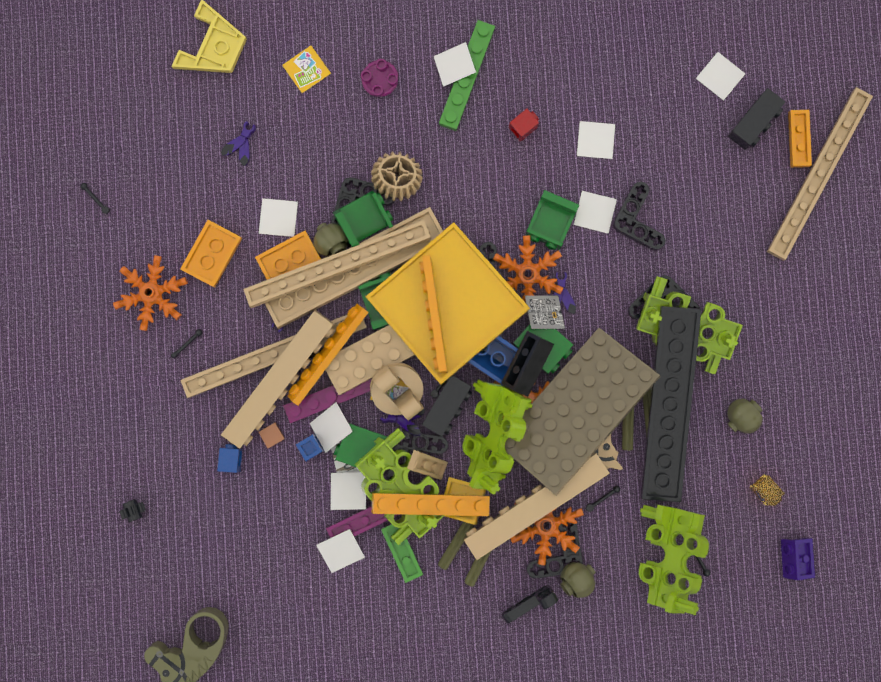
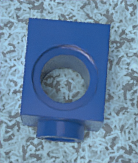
M315 434L296 444L305 462L324 452Z
M226 444L225 447L219 448L217 471L241 472L242 449H238L234 444Z

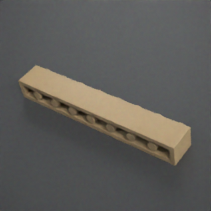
M316 309L221 436L239 449L243 444L245 446L249 444L253 438L251 433L254 429L258 431L265 422L262 420L266 413L270 416L276 408L274 405L275 401L278 398L282 400L288 391L285 388L289 383L292 385L300 376L297 372L300 368L305 369L311 361L309 356L312 352L316 354L322 347L320 342L324 336L328 339L334 331L332 328L334 323Z
M593 453L557 496L548 488L542 487L539 484L531 490L532 494L529 496L522 495L516 499L514 506L509 508L507 505L498 511L500 515L494 519L490 516L482 522L483 526L476 529V527H473L467 531L464 541L476 560H478L610 473L597 453Z

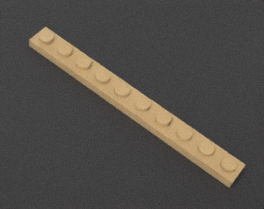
M857 87L853 89L767 250L771 255L783 261L788 257L873 97L872 95Z
M423 220L243 290L249 307L254 308L431 240V237Z
M347 315L332 320L334 331L329 338L333 336L336 332V327L345 320ZM364 319L354 333L367 328ZM296 335L182 379L181 383L187 398L274 365ZM325 336L320 342L322 346L327 340Z

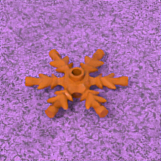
M530 235L523 236V246H518L523 255H519L524 259L522 264H517L515 258L512 261L508 253L505 254V258L497 253L493 258L494 261L501 263L499 269L509 268L508 272L513 270L516 272V277H508L509 281L506 282L515 290H517L518 284L525 286V289L521 291V293H525L522 297L524 302L526 301L525 296H535L533 293H536V291L532 288L534 283H539L540 289L544 286L548 294L551 293V290L561 294L563 287L554 284L557 279H547L549 275L540 276L541 269L548 270L546 266H557L554 261L562 257L561 253L557 250L552 255H549V251H547L543 260L539 257L537 264L532 263L531 259L535 254L531 253L535 249V244L530 246ZM526 270H530L532 274L531 276L526 277L524 275V272Z
M154 255L153 266L148 264L151 274L146 273L150 278L147 283L142 282V275L138 278L136 269L130 272L123 266L119 271L127 277L124 282L133 284L132 288L138 287L139 293L135 295L130 292L131 296L121 295L123 300L113 302V306L115 309L126 306L125 310L127 311L133 303L136 307L138 301H142L144 307L139 311L143 312L137 317V320H142L139 330L147 331L148 321L154 322L151 313H155L151 308L153 304L159 305V311L163 308L166 318L169 314L176 320L182 316V314L174 309L177 307V304L168 303L170 299L163 300L162 294L164 292L171 294L170 290L180 292L181 290L178 287L188 284L186 277L176 280V276H173L168 283L165 280L163 285H158L157 279L162 277L159 274L164 269V266L159 267L161 256ZM149 290H152V294L148 296Z
M569 507L564 515L561 511L559 517H554L552 512L536 521L533 528L529 526L510 538L511 542L515 543L522 540V544H525L529 537L533 540L534 535L539 534L541 540L536 544L540 546L534 552L539 554V565H546V555L552 556L548 547H552L548 541L550 537H556V543L561 542L564 551L568 547L576 554L580 547L572 542L575 537L565 535L567 531L560 532L559 525L568 526L567 522L577 524L575 518L583 516V510L579 508L572 512V508ZM545 522H549L551 524L550 529L547 530L544 528Z

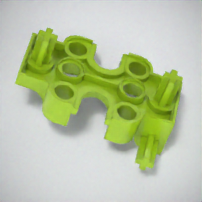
M656 276L651 293H645L643 296L645 304L636 327L639 331L652 334V341L655 345L657 344L659 320H662V317L659 316L660 306L673 307L672 300L675 297H679L680 304L677 307L688 308L691 296L679 292H670L665 299L661 298L668 279ZM706 302L704 311L701 314L698 347L703 346L704 352L701 355H697L696 361L703 362L708 360L704 371L716 374L721 357L728 360L731 359L735 345L737 346L738 344L737 340L743 325L724 319L725 311L722 307ZM716 309L717 316L714 319H710V311ZM705 328L712 329L713 334L710 338L703 337L702 332Z
M478 380L473 386L475 387L474 390L481 394L482 401H479L476 405L474 414L488 421L490 432L487 437L476 433L475 436L465 435L462 448L465 455L471 460L467 472L472 477L469 486L474 489L488 490L494 495L496 491L500 490L498 486L499 480L506 478L505 474L511 471L514 464V458L507 454L505 450V442L508 438L518 442L523 439L526 432V422L523 419L525 410L532 408L533 404H531L532 400L530 398H525L504 385Z
M399 428L385 440L378 437L374 441L376 445L354 464L365 477L361 488L371 501L372 493L424 494L423 490L427 485H431V490L427 494L438 495L439 493L438 485L429 475L418 484L409 482L408 473L410 470L407 467L412 455L402 449L395 452L392 450L405 437ZM406 456V462L403 465H399V458ZM387 469L393 470L394 473L390 480H385L383 477ZM371 483H377L375 491H368ZM384 514L392 525L400 528L391 536L398 545L412 532L420 539L432 527L435 528L437 526L436 523L445 516L402 514L399 520H394L395 514Z
M643 505V509L641 508L640 510L642 512L641 516L654 519L657 523L648 528L645 540L651 541V544L661 546L665 551L664 560L660 563L649 560L646 563H640L639 577L649 585L647 603L665 608V612L685 614L686 612L696 615V611L699 610L698 603L689 601L688 595L696 594L700 590L702 576L691 573L687 569V560L693 555L706 558L708 554L709 542L705 536L701 535L705 515L663 505H657V508ZM661 531L662 536H661V538L659 539L658 534H659V532ZM679 534L684 538L682 545L676 543V537ZM695 540L697 541L696 549L693 546ZM670 573H673L676 577L674 584L668 582V575ZM686 580L689 581V587H688V588H686V585H685Z

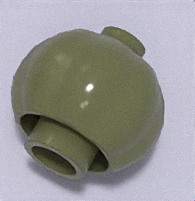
M322 223L317 227L313 243L319 254L329 257L346 250L348 239L339 224Z
M745 398L737 399L729 405L727 410L730 421L727 425L734 432L738 430L745 434L753 433L762 425L763 416L760 413L763 410L753 399L750 402Z
M580 562L569 563L563 568L560 575L562 580L560 586L569 597L573 595L576 598H585L595 589L594 574L596 572L590 564L584 565Z

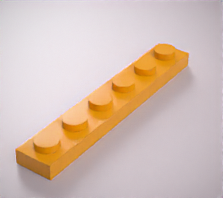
M430 255L422 256L423 262H419L421 274L425 273L426 281H422L423 292L428 294V300H425L426 312L430 311L431 319H428L429 331H433L434 338L430 339L431 348L436 350L437 356L433 358L434 368L439 370V374L447 373L432 262Z
M356 304L348 311L347 317L338 324L333 336L326 340L321 352L314 356L309 368L302 372L299 381L290 388L287 396L293 403L299 406L369 313L367 310Z
M372 493L371 513L489 516L490 496Z

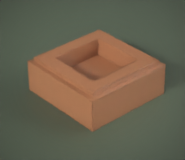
M276 422L259 431L268 449L285 440Z

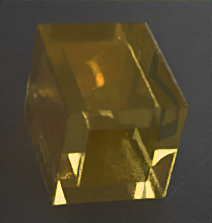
M762 475L749 487L763 504L767 506L777 505L785 494L769 475Z

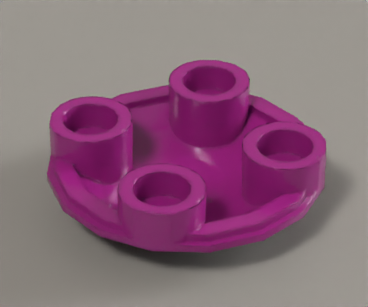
M378 59L369 63L361 73L364 89L370 95L376 97H384L391 94L398 83L396 68L385 59Z

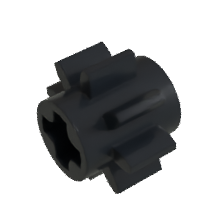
M137 499L122 504L123 510L119 512L122 520L127 518L128 522H132L142 518V512L146 511L143 502L138 503Z

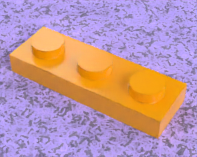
M790 110L788 112L790 168L812 166L810 111Z

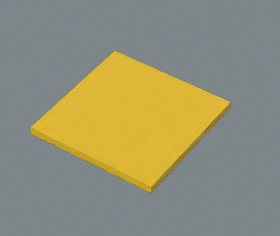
M454 222L366 296L368 301L440 385L530 310V307ZM430 255L447 366V373L439 374V370L434 368L433 358L437 356L436 350L431 348L430 341L431 338H434L433 331H429L428 319H431L430 311L426 312L425 300H428V294L423 292L422 281H426L425 273L421 274L419 262H423L422 256Z

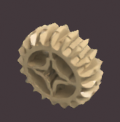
M392 151L390 156L385 153L383 158L379 157L377 162L374 163L373 170L371 171V181L374 183V189H379L378 193L380 195L385 194V199L390 196L393 201L396 198L402 201L403 197L409 199L411 195H415L416 191L420 189L423 179L422 169H419L420 165L415 163L414 158L409 159L408 153L402 156L401 151L398 155H395Z

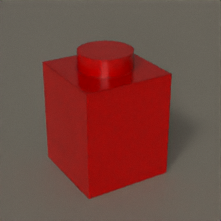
M525 109L509 123L508 128L521 142L538 128L539 118L533 111L530 112L528 109Z

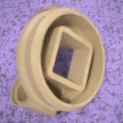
M390 363L381 367L372 377L370 393L374 404L382 412L390 415H403L409 421L424 409L420 402L423 395V383L417 371L411 366L404 363ZM400 377L409 389L393 400L387 391L400 382L398 378Z

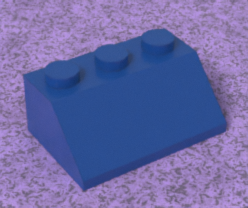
M498 336L473 357L469 363L501 384L518 348Z

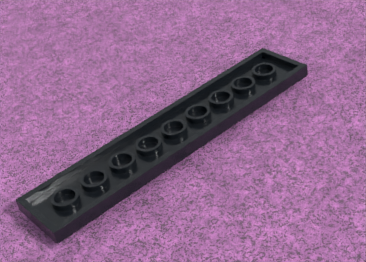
M660 306L659 316L662 317V320H659L654 363V371L660 375V378L652 386L641 491L642 499L681 502L702 309Z

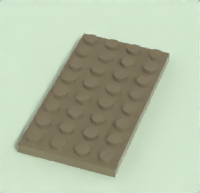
M598 328L534 400L532 408L524 412L523 419L526 422L525 435L520 442L508 438L505 442V450L514 460L557 496L656 383L660 375L606 332Z

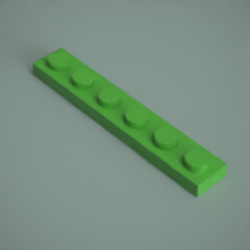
M477 20L468 44V50L476 73L454 82L439 121L440 126L457 131L494 33V25Z

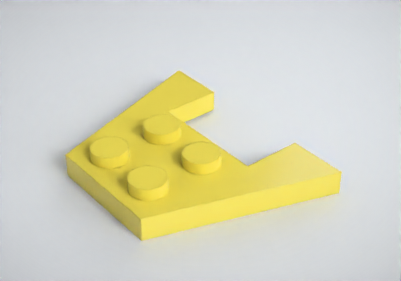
M201 0L194 17L210 24L197 56L179 50L172 68L232 73L247 39L205 1Z

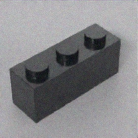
M767 88L730 132L728 137L744 150L749 146L754 147L760 140L758 135L761 132L765 133L772 125L770 123L773 117L777 118L784 109L781 107L785 101Z
M527 331L501 384L517 393L529 396L554 344Z
M452 375L422 425L441 437L443 434L448 435L453 426L450 424L453 417L458 418L463 409L460 407L463 400L467 402L472 394V391H470L471 386Z

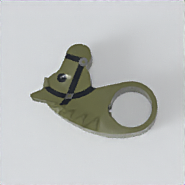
M205 607L198 610L186 624L183 649L176 647L168 648L165 643L156 641L145 651V661L160 674L162 682H196L209 670L224 648L229 628L226 616L222 611L213 607ZM208 616L216 620L220 627L219 639L211 643L202 642L194 631L196 618Z

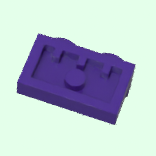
M781 539L783 577L793 580L815 578L813 539Z

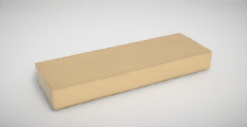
M413 450L407 469L441 480L448 462Z

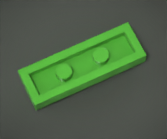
M390 524L381 530L403 579L407 583L423 575L407 538L399 545L391 538L400 528Z

